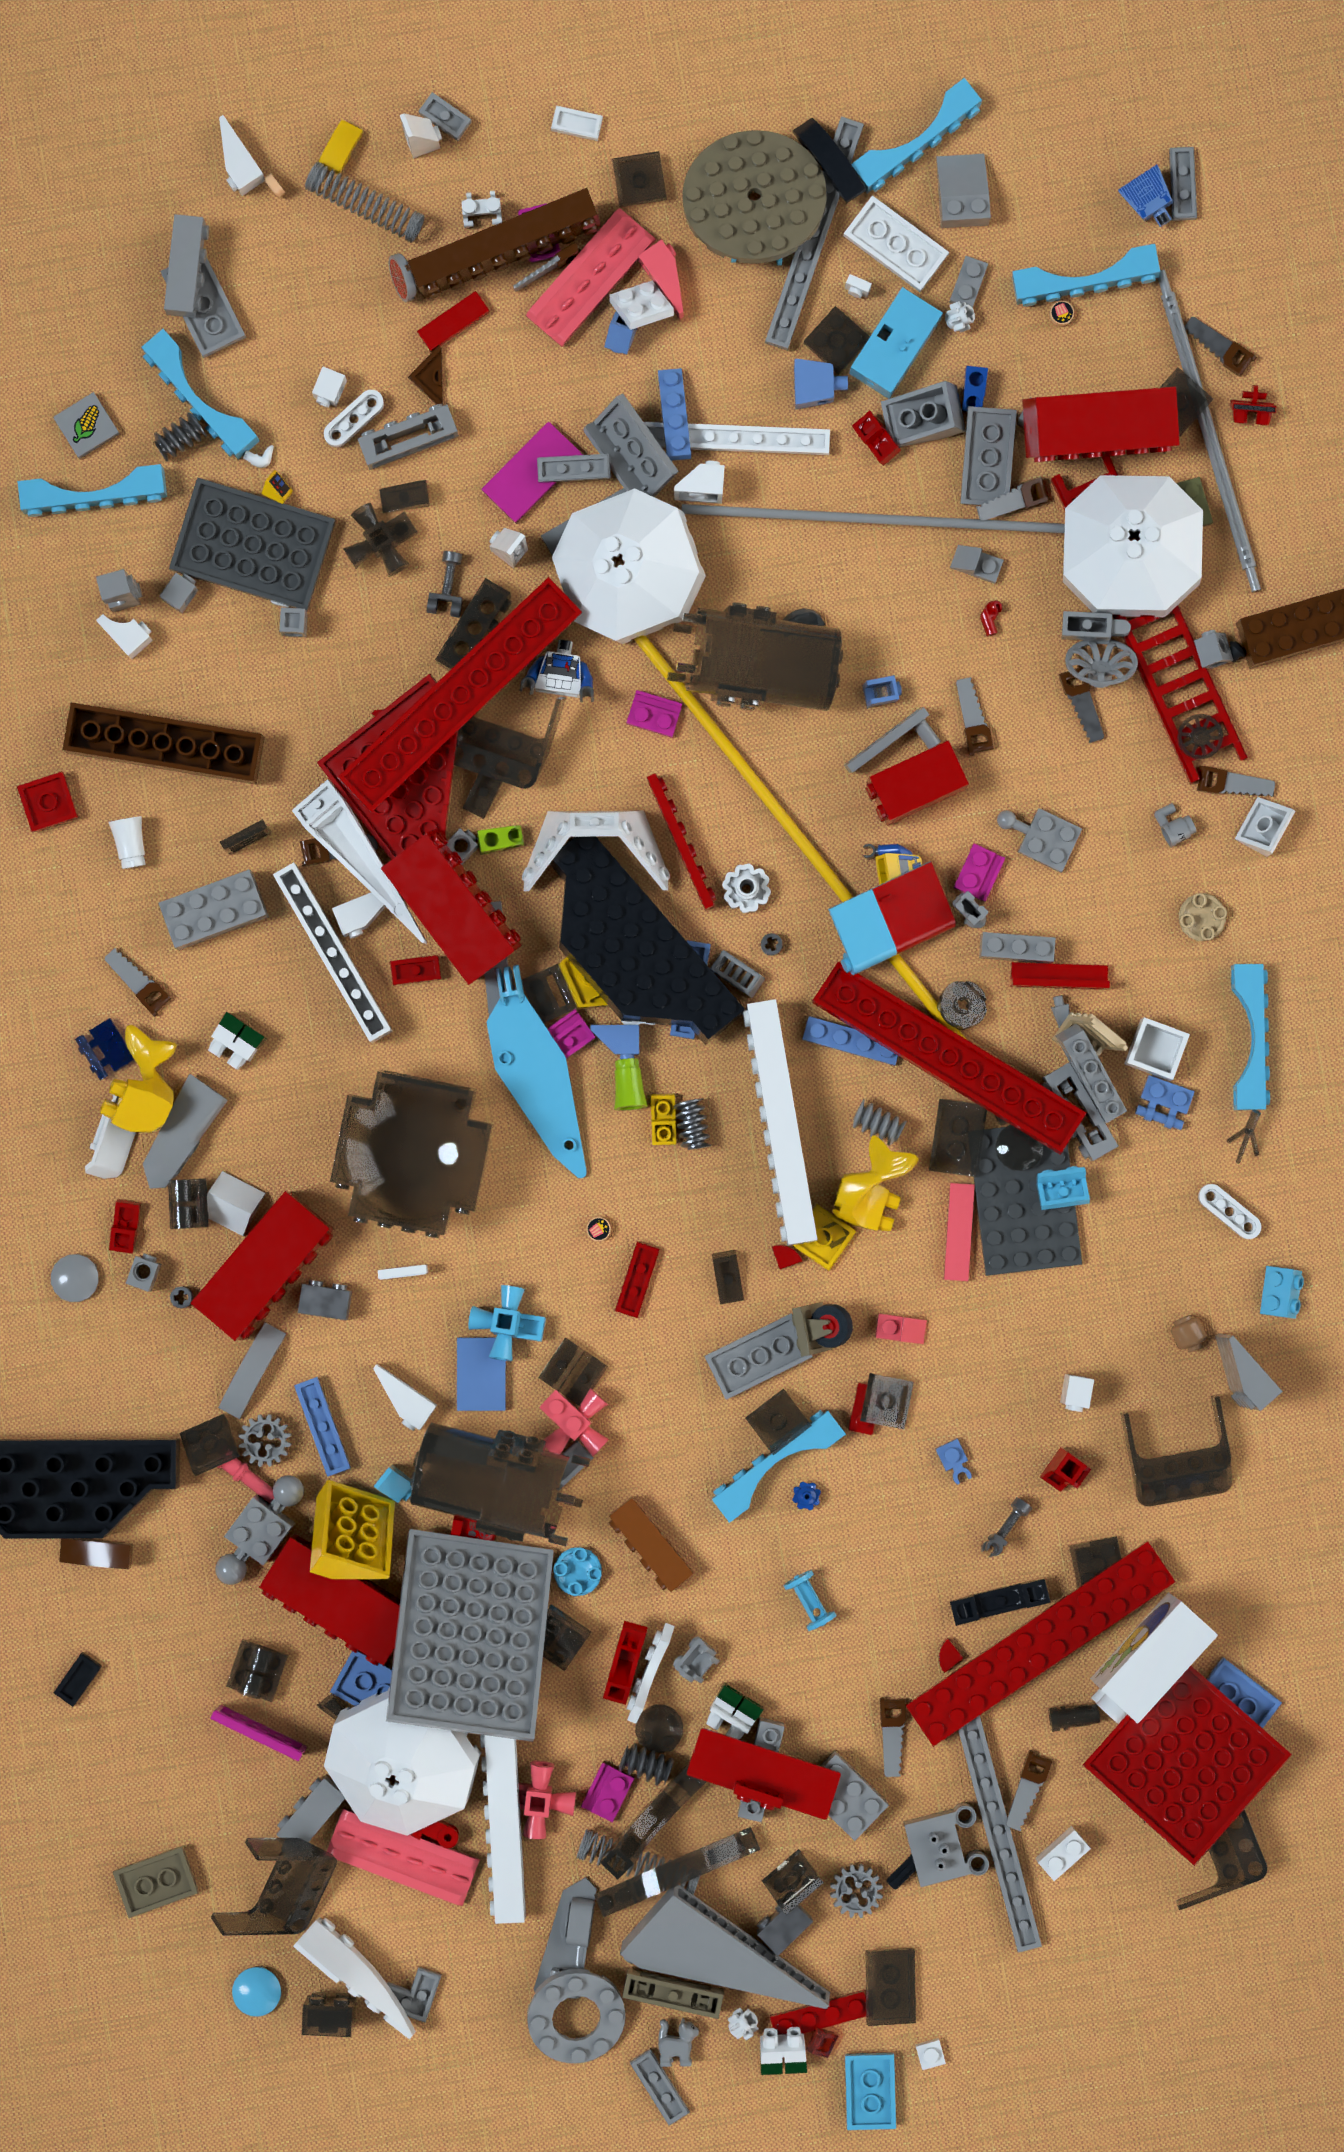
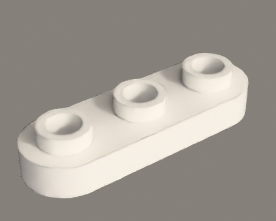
M376 390L363 392L325 427L324 438L326 442L336 448L345 445L382 411L384 407L382 395ZM370 400L376 401V405L374 407L368 406V402ZM357 416L359 420L357 423H351L350 418ZM339 432L341 433V437L339 439H333V433Z
M1207 1184L1200 1189L1198 1199L1201 1205L1240 1237L1253 1239L1260 1234L1261 1223L1259 1219L1223 1189L1215 1184ZM1208 1192H1212L1214 1194V1199L1212 1201H1209L1206 1198V1194ZM1227 1207H1231L1233 1209V1214L1231 1216H1227L1225 1214V1209ZM1247 1222L1252 1225V1229L1249 1232L1244 1230V1224Z

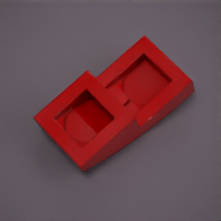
M870 410L852 425L863 443L869 447L883 466L902 451Z
M117 1199L114 1222L110 1234V1251L134 1253L141 1210L140 1202Z

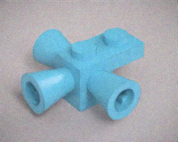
M501 1285L502 1309L494 1307V1313L472 1306L468 1323L469 1330L491 1329L490 1332L497 1335L489 1358L512 1361V1338L542 1342L546 1318L521 1314L517 1311L525 1289Z

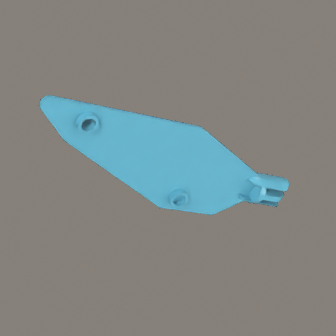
M519 965L513 966L516 989L510 966L504 967L507 991H505L501 968H496L495 972L500 999L486 1022L495 1070L552 1155L576 1177L583 1178L586 1176L587 1170L566 1056L525 996ZM566 1141L573 1142L574 1146L572 1149L566 1147Z

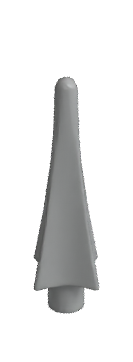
M1062 995L1053 997L1055 1006L1051 1007L1059 1028L1069 1015V1004H1064Z

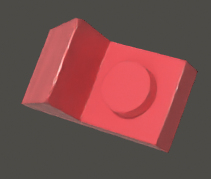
M878 1313L875 1338L924 1344L927 1320Z

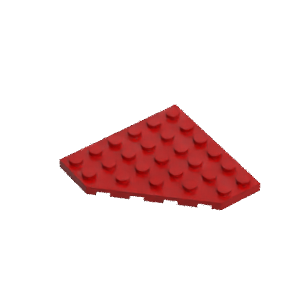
M431 674L420 680L317 762L391 860L423 835L434 829L437 833L441 831L446 836L458 731L372 813L337 777L437 683Z

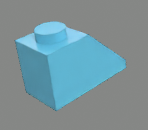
M392 1464L374 1487L399 1503L402 1499L407 1501L415 1490L412 1486L415 1482Z

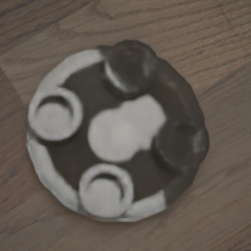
M1008 1125L1000 1132L995 1145V1151L1003 1165L1018 1171L1027 1170L1036 1165L1041 1159L1044 1149L1042 1143L1012 1125Z
M655 1704L647 1707L641 1713L635 1725V1733L639 1743L646 1747L647 1750H653L655 1753L672 1751L680 1742L683 1735V1722L680 1715L673 1708L667 1705Z

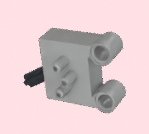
M961 1802L953 1809L903 1821L911 1855L887 1878V1883L896 1890L915 1871L920 1887L970 1874L976 1876L985 1874L989 1868V1861L986 1855L980 1850H972L964 1859L955 1824H958L960 1827L969 1828L975 1823L976 1813L969 1803ZM963 1809L971 1811V1816L966 1821L958 1818L959 1812ZM981 1857L984 1860L983 1865L980 1868H973L971 1866L973 1858Z

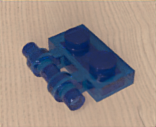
M111 1018L89 1030L94 1038L90 1042L86 1040L84 1035L75 1039L79 1045V1052L81 1055H85L91 1065L89 1067L93 1074L96 1073L100 1081L108 1077L104 1069L106 1066L110 1065L113 1071L117 1072L135 1061L127 1048L125 1040ZM98 1046L105 1056L100 1061L93 1051Z

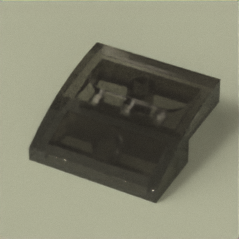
M564 1338L538 1378L580 1406L590 1388L594 1389L608 1366L569 1339Z

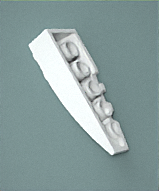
M319 1917L293 1947L334 1982L343 1981L351 1995L365 1998L366 2006L373 2012L378 2014L383 2012L385 2014L384 2020L410 2039L416 2031L404 2008L375 1967L353 1946L354 1941L345 1934L341 1936L334 1930L336 1926L327 1918L322 1920Z

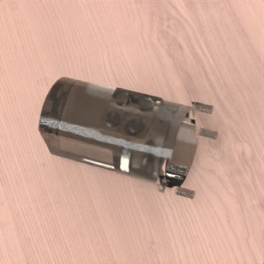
M732 603V606L729 605L724 611L698 608L696 614H683L684 622H691L697 625L694 644L700 645V649L694 648L692 664L677 663L676 671L690 673L689 683H685L686 674L672 672L667 674L668 681L685 683L686 691L711 694V701H716V705L722 707H731V704L740 705V709L753 711L755 707L758 708L766 702L821 711L829 710L836 688L839 686L840 674H838L839 664H841L843 658V650H841L842 636L839 628L776 619L777 612H771L769 607L756 606V609L746 608L747 605L743 603ZM674 623L673 632L691 634L692 626Z
M431 1423L425 1432L419 1452H416L413 1466H415V1471L410 1482V1486H412L411 1505L477 1521L475 1530L489 1535L505 1537L513 1541L523 1542L527 1533L543 1537V1541L547 1538L550 1543L566 1546L568 1538L554 1535L563 1508L558 1506V1504L563 1502L567 1505L582 1508L583 1500L562 1493L563 1485L560 1483L564 1479L566 1465L570 1456L568 1454L566 1456L546 1451V1441L533 1436L527 1437L515 1434L512 1431L499 1430L496 1437L493 1438ZM578 1455L571 1457V1463L586 1467L590 1465V1458Z

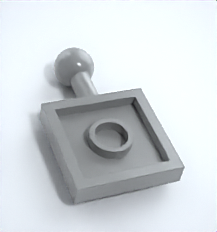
M1040 808L1037 809L1030 825L1017 820L1015 814L1009 810H1004L997 816V823L1002 829L1013 828L1026 834L1018 853L1060 873L1063 871L1082 831V828Z

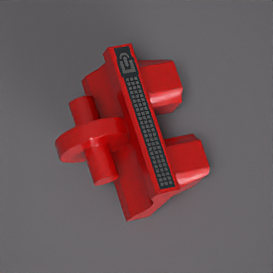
M1252 385L1251 391H1242V398L1250 399V401L1230 399V408L1233 410L1232 416L1235 423H1247L1248 411H1255V423L1269 425L1272 413H1276V405L1268 402H1257V399L1266 400L1267 393L1258 392V385Z

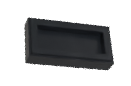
M82 1652L53 1693L74 1707L102 1665Z

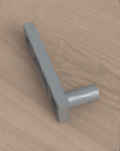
M920 707L844 764L845 768L849 773L855 772L912 728H914L928 749L935 747L941 741L925 720L929 713L924 707Z

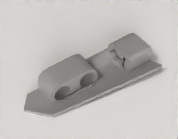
M192 1074L188 1075L164 1125L160 1129L143 1162L150 1189L166 1188L170 1181L179 1174L198 1147L199 1140L228 1101Z
M587 1877L564 1889L562 1892L534 1991L542 1982L556 1973L570 1969H584L597 1888ZM574 1996L569 1998L577 1999L580 1998V1996Z

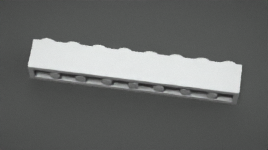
M293 862L274 873L273 876L368 1040L374 1043L393 1032L297 865Z
M480 1735L481 1748H485L486 1757H482V1772H487V1781H483V1794L488 1796V1805L484 1806L485 1820H489L490 1829H486V1844H491V1853H487V1866L492 1868V1877H489L488 1885L489 1892L494 1894V1901H490V1915L495 1916V1924L524 1923L526 1906L516 1739Z

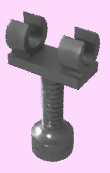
M443 551L442 561L446 563L443 590L441 594L429 592L427 613L436 614L438 600L452 602L450 615L460 618L463 599L451 596V586H453L455 567L461 564L462 554Z
M1015 1498L1011 1504L1013 1511L997 1534L989 1535L987 1538L989 1541L982 1544L981 1552H984V1550L988 1551L990 1545L993 1546L994 1551L989 1557L997 1556L1002 1552L1003 1547L1008 1543L1004 1540L1005 1536L1008 1535V1532L1011 1531L1021 1516H1027L1032 1510V1507L1022 1499Z

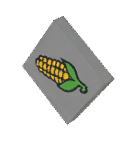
M94 392L53 417L79 459L120 434Z

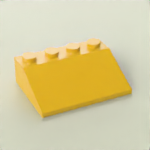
M327 1480L316 1497L310 1572L330 1579H388L391 1566L395 1501Z

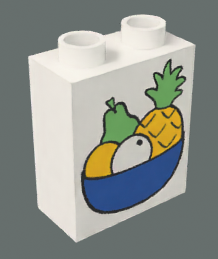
M1168 1592L1090 1678L1099 1687L1091 1699L1116 1723L1119 1724L1128 1714L1138 1724L1218 1634L1182 1601Z

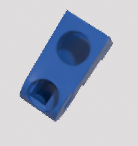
M966 366L962 411L967 412L968 406L983 407L988 368Z

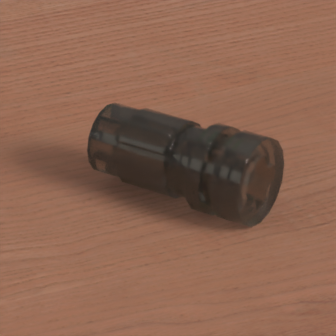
M1084 1704L1069 1708L1060 1706V1709H1057V1707L1048 1708L1052 1732L1060 1731L1061 1728L1068 1730V1727H1082L1100 1723L1097 1704Z

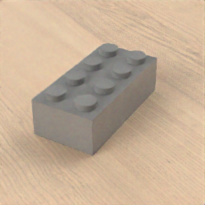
M250 869L158 903L173 945L177 950L190 947L269 917L255 877Z

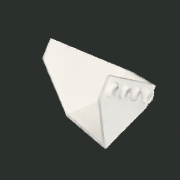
M644 810L548 811L529 863L522 874L524 891H530L569 837L619 836L662 890H668V880L670 879L669 871L664 864Z

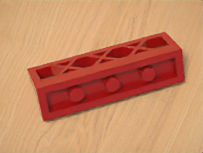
M1011 962L1010 987L1108 990L1110 988L1108 965Z

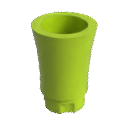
M634 1058L616 1060V1070L614 1071V1110L625 1111L648 1107L643 1089L639 1060Z

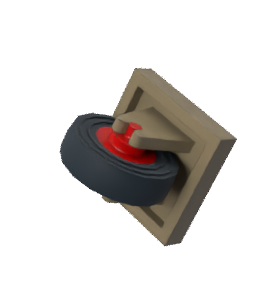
M823 1302L792 1309V1322L796 1327L797 1347L800 1350L801 1357L825 1352L841 1346L847 1342L852 1334L853 1322L851 1316L845 1308L837 1304L823 1305Z

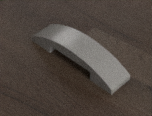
M266 1322L264 1323L240 1364L218 1408L238 1419L241 1418L273 1356L283 1342L286 1333Z

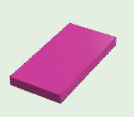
M548 421L481 490L516 524L557 483L538 482L537 458L583 454Z
M219 1705L213 1711L210 1718L296 1761L301 1759L307 1748L306 1745L223 1705Z

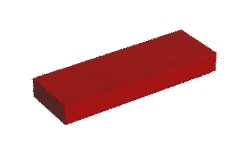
M475 291L417 331V334L429 351L432 352L438 346L443 345L487 315L490 311Z
M640 1242L636 1243L615 1308L616 1312L638 1318L660 1249Z

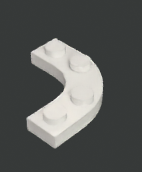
M665 1623L662 1631L657 1630L652 1642L655 1646L650 1645L645 1656L648 1663L642 1678H637L632 1692L636 1694L635 1696L631 1695L626 1708L630 1710L627 1719L630 1722L636 1724L644 1709L652 1681L670 1643L675 1627L673 1625Z

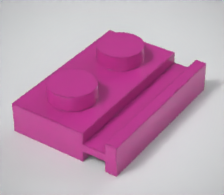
M636 690L626 724L673 738L682 703Z
M973 844L953 888L961 892L969 891L975 898L986 902L1005 857Z
M576 1009L548 1028V1031L566 1056V1059L596 1038Z
M602 1762L581 1807L613 1823L634 1777Z

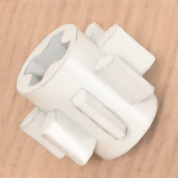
M958 301L950 304L951 310H948L945 314L947 326L950 329H954L955 332L970 330L969 324L975 320L973 308L970 305H966V302L960 303Z
M738 2008L728 2018L730 2022L729 2031L737 2039L743 2036L745 2040H748L754 2036V2032L759 2030L757 2027V2017L750 2009L743 2012L741 2008Z

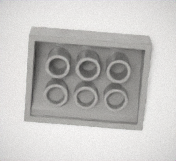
M1218 1333L1215 1336L1229 1389L1234 1393L1231 1395V1398L1240 1407L1261 1411L1283 1392L1233 1335Z

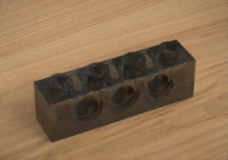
M485 578L435 658L436 663L450 671L465 656L456 653V648L459 645H468L469 653L500 623L497 620L502 612L506 613L511 606L510 592ZM484 604H492L495 607L494 611L491 614L482 613L481 608ZM472 624H479L482 630L479 634L472 635L469 633V627Z

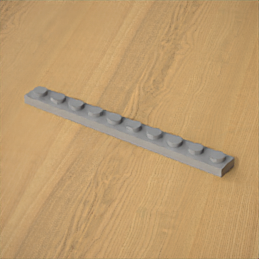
M841 116L833 141L851 164L864 124ZM824 170L822 172L826 183L827 199L825 213L813 237L799 246L794 254L765 340L766 344L787 351L840 194L833 187L831 179Z
M979 1715L960 1728L958 1732L1016 1948L1019 1953L1042 1947L1011 1830L1010 1827L1006 1826L1007 1815Z

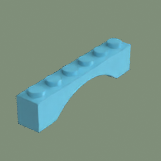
M965 78L945 92L943 104L937 117L919 137L896 148L869 150L851 164L866 187V193H869L871 190H874V192L878 191L885 185L886 182L884 180L891 175L893 177L899 175L905 169V164L909 161L912 163L917 161L924 154L922 151L929 146L931 148L937 146L942 141L941 137L947 132L952 134L961 126L960 122L967 117L972 119L980 112L979 108L982 99Z
M1155 244L1131 248L1113 266L1093 275L1064 277L1048 273L1038 267H1031L1012 271V281L1017 305L1023 304L1024 307L1037 304V301L1045 299L1047 302H1054L1060 300L1061 296L1080 297L1084 295V292L1094 290V293H1101L1107 291L1108 287H1129L1133 282L1141 281L1142 284L1152 283L1156 281L1155 278H1159L1160 267Z
M164 329L160 330L141 347L145 353L142 356L151 367L157 366L161 371L158 374L166 385L171 383L177 389L174 391V394L182 403L187 401L192 406L189 411L198 421L203 419L208 426L205 429L214 439L216 437L220 438L223 442L221 447L229 457L234 454L239 460L247 450L249 451L260 442L258 436L242 418L218 412L206 405L195 395L185 377L182 351Z
M161 464L136 467L126 478L117 484L92 492L64 490L51 485L41 478L17 481L20 509L24 514H28V517L42 516V512L52 511V514L66 513V509L74 508L76 511L90 510L91 506L112 508L116 503L130 506L138 504V501L141 500L155 503L162 501L161 498L167 497L165 472Z
M1234 964L1231 966V990L1244 1007L1251 1030V1050L1248 1062L1241 1077L1233 1086L1234 1110H1265L1266 1105L1270 1104V1091L1266 1090V1081H1269L1270 1070L1269 1066H1265V1056H1269V1043L1265 1042V1032L1269 1030L1268 1018H1264V1008H1268V994H1264V984L1268 982V972L1264 970L1263 964Z
M821 1409L810 1417L811 1423L805 1427L802 1424L790 1432L792 1435L790 1439L786 1442L783 1439L779 1440L771 1447L773 1451L765 1457L764 1454H761L751 1462L754 1466L748 1471H745L744 1468L732 1477L734 1479L732 1483L728 1486L723 1483L713 1491L715 1496L712 1497V1500L729 1523L749 1508L758 1482L775 1463L799 1451L827 1449L846 1435L828 1410L824 1413Z

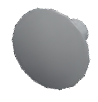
M80 1254L67 1255L61 1258L54 1265L51 1272V1285L54 1292L61 1299L69 1302H81L90 1298L99 1283L96 1264Z

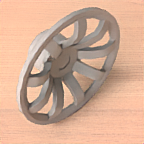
M1110 639V642L1083 640L1074 644L1067 651L1065 664L1068 671L1077 679L1094 687L1104 688L1124 682L1132 677L1137 670L1138 659L1130 647L1112 639ZM1097 644H1107L1103 658H1100ZM1089 645L1092 650L1093 659L1081 648ZM1114 647L1123 650L1109 660ZM1076 653L1079 654L1084 660H1071L1073 654ZM1126 656H1129L1132 663L1126 661L1118 663L1119 660ZM1080 665L1084 669L1078 673L1073 666ZM1125 667L1130 670L1127 674L1123 675L1118 669ZM1112 675H1115L1118 679L1112 680Z

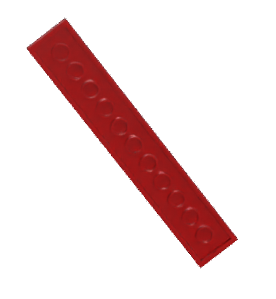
M548 577L337 778L372 813L580 616L582 611Z
M840 962L836 963L812 1000V1003L1060 1155L1086 1115L1085 1111L860 974L852 975L850 972L846 973Z
M1146 1541L907 1703L906 1707L934 1747L1176 1581L1150 1543Z

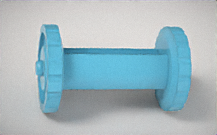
M812 1570L794 1576L793 1579L783 1585L785 1590L792 1588L795 1590L811 1619V1622L806 1626L808 1631L826 1625L827 1622L837 1616L835 1611L828 1613L825 1611L808 1579L814 1575ZM815 1608H818L820 1610L819 1616L813 1615V1610Z

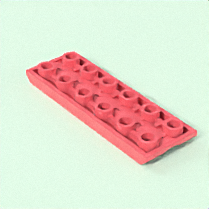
M619 208L529 309L526 317L563 347L638 261V255L647 250L656 239Z
M346 1808L342 1809L326 1855L460 1906L464 1904L480 1861L476 1857L452 1848H443L438 1843L423 1837L418 1840L412 1837L411 1834L406 1836L360 1822L354 1811Z

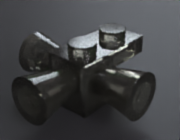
M372 503L359 507L351 514L353 519L365 530L362 533L365 538L364 541L343 548L355 569L372 553L377 558L382 557L389 577L400 573L409 566V563L395 549L401 543L418 534L405 511L386 523L383 520L378 522Z

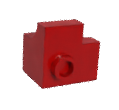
M1060 1447L1040 1475V1478L1061 1492L1069 1484L1078 1489L1091 1469Z

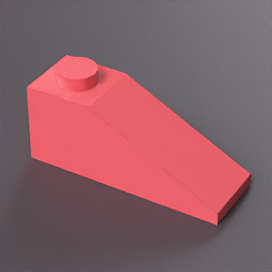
M661 239L638 255V262L673 306L677 317L681 319L684 315L675 260L677 254L669 243L665 245Z

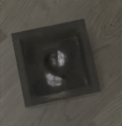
M312 1992V1995H308L303 2004L301 2035L351 2037L355 2028L356 1997H351V1994L337 1993L336 1997L326 1996L324 1992Z

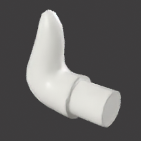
M270 445L265 450L263 456L253 454L247 450L243 459L258 468H266L271 462L274 446Z

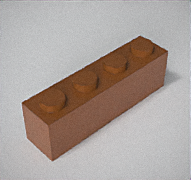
M633 1497L629 1498L609 1515L611 1518L610 1526L617 1534L619 1532L624 1534L627 1538L624 1543L633 1553L637 1550L642 1557L639 1561L648 1572L651 1569L658 1576L655 1581L663 1591L668 1589L672 1592L693 1575L691 1568Z

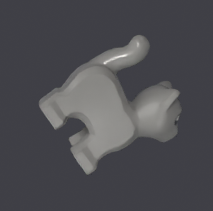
M969 891L962 892L953 901V906L965 917L964 924L971 928H982L986 924L988 911L984 906H979L974 901L975 897Z
M682 2018L678 2028L679 2036L667 2035L669 2024L665 2019H662L660 2021L661 2029L658 2034V2047L661 2054L660 2066L671 2067L672 2057L674 2056L679 2057L680 2066H691L692 2040L698 2036L699 2029L692 2022L685 2021Z

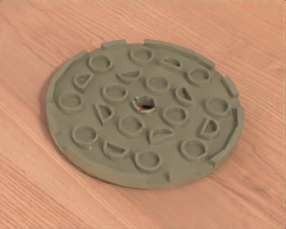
M743 131L730 134L713 142L694 160L686 174L683 185L684 214L694 236L699 238L707 246V249L723 258L726 256L737 259L740 263H767L796 252L799 246L805 241H809L816 233L826 209L825 178L815 158L795 140L769 131ZM754 191L760 194L761 198L753 201L748 196Z

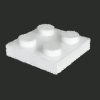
M653 280L609 295L611 305L630 330L674 316L673 306Z

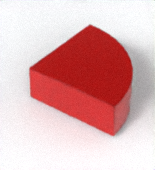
M783 1245L772 1246L779 1269L802 1262L799 1254L792 1248Z
M948 1638L943 1642L939 1651V1664L944 1673L963 1659Z

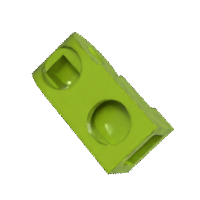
M520 825L477 831L480 855L524 845Z

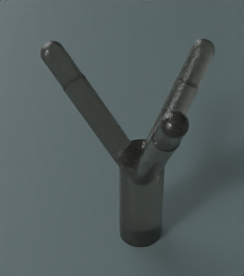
M1252 1109L1245 1128L1227 1139V1143H1231L1245 1134L1236 1159L1237 1164L1241 1162L1249 1138H1251L1254 1155H1259L1254 1132L1261 1112Z

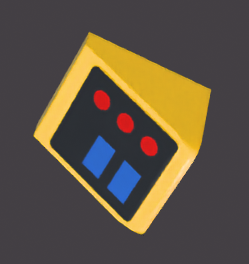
M274 470L266 479L261 494L284 504L293 490L281 475Z

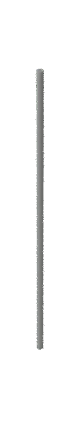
M682 504L684 514L1065 533V524L1002 520L981 521L980 519ZM1138 530L1136 532L1129 531L1130 537H1139Z

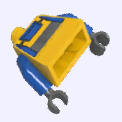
M865 844L863 846L864 849H873L871 855L863 856L867 860L875 858L879 885L922 865L919 855H913L910 850L899 844L879 845L877 848L872 844Z

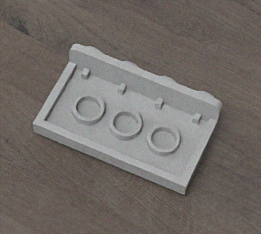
M623 393L616 396L594 422L587 424L583 429L599 454H610V469L626 492L635 488L655 497L679 472Z

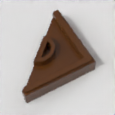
M438 346L408 376V379L435 405L442 404L443 406L442 348Z

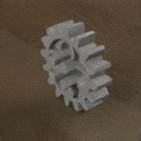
M262 1414L258 1415L257 1422L250 1418V1427L243 1425L242 1428L246 1433L239 1435V1438L244 1439V1443H241L239 1448L246 1449L242 1454L243 1457L250 1455L249 1462L253 1463L255 1460H258L259 1467L263 1466L264 1461H267L269 1467L272 1466L273 1459L280 1463L282 1461L280 1455H288L285 1447L292 1445V1443L286 1441V1438L292 1436L291 1433H285L284 1431L288 1425L281 1426L279 1424L281 1418L273 1421L272 1414H268L266 1419L263 1418ZM265 1424H269L272 1430L267 1435V1438L269 1440L279 1438L281 1446L276 1447L273 1443L267 1444L265 1446L267 1455L262 1457L259 1455V1450L263 1447V1442L252 1443L249 1440V1436L255 1434L258 1438L265 1435L263 1427Z
M853 1863L850 1864V1870L848 1871L841 1867L842 1875L834 1874L837 1883H830V1887L835 1889V1891L830 1893L831 1898H837L833 1903L834 1906L838 1907L841 1905L840 1913L844 1914L846 1911H849L850 1918H853L854 1913H858L859 1917L863 1918L864 1911L872 1914L870 1907L878 1908L879 1904L876 1899H882L883 1897L881 1893L877 1892V1890L883 1888L882 1884L876 1883L879 1880L878 1874L871 1876L872 1868L870 1867L864 1871L863 1864L861 1863L858 1869L854 1868ZM851 1876L854 1878V1884L857 1888L862 1887V1883L865 1880L871 1882L870 1887H862L860 1889L862 1897L867 1898L865 1905L859 1904L856 1893L851 1894L853 1892L851 1885L845 1882L847 1877ZM851 1894V1897L848 1901H843L842 1895Z

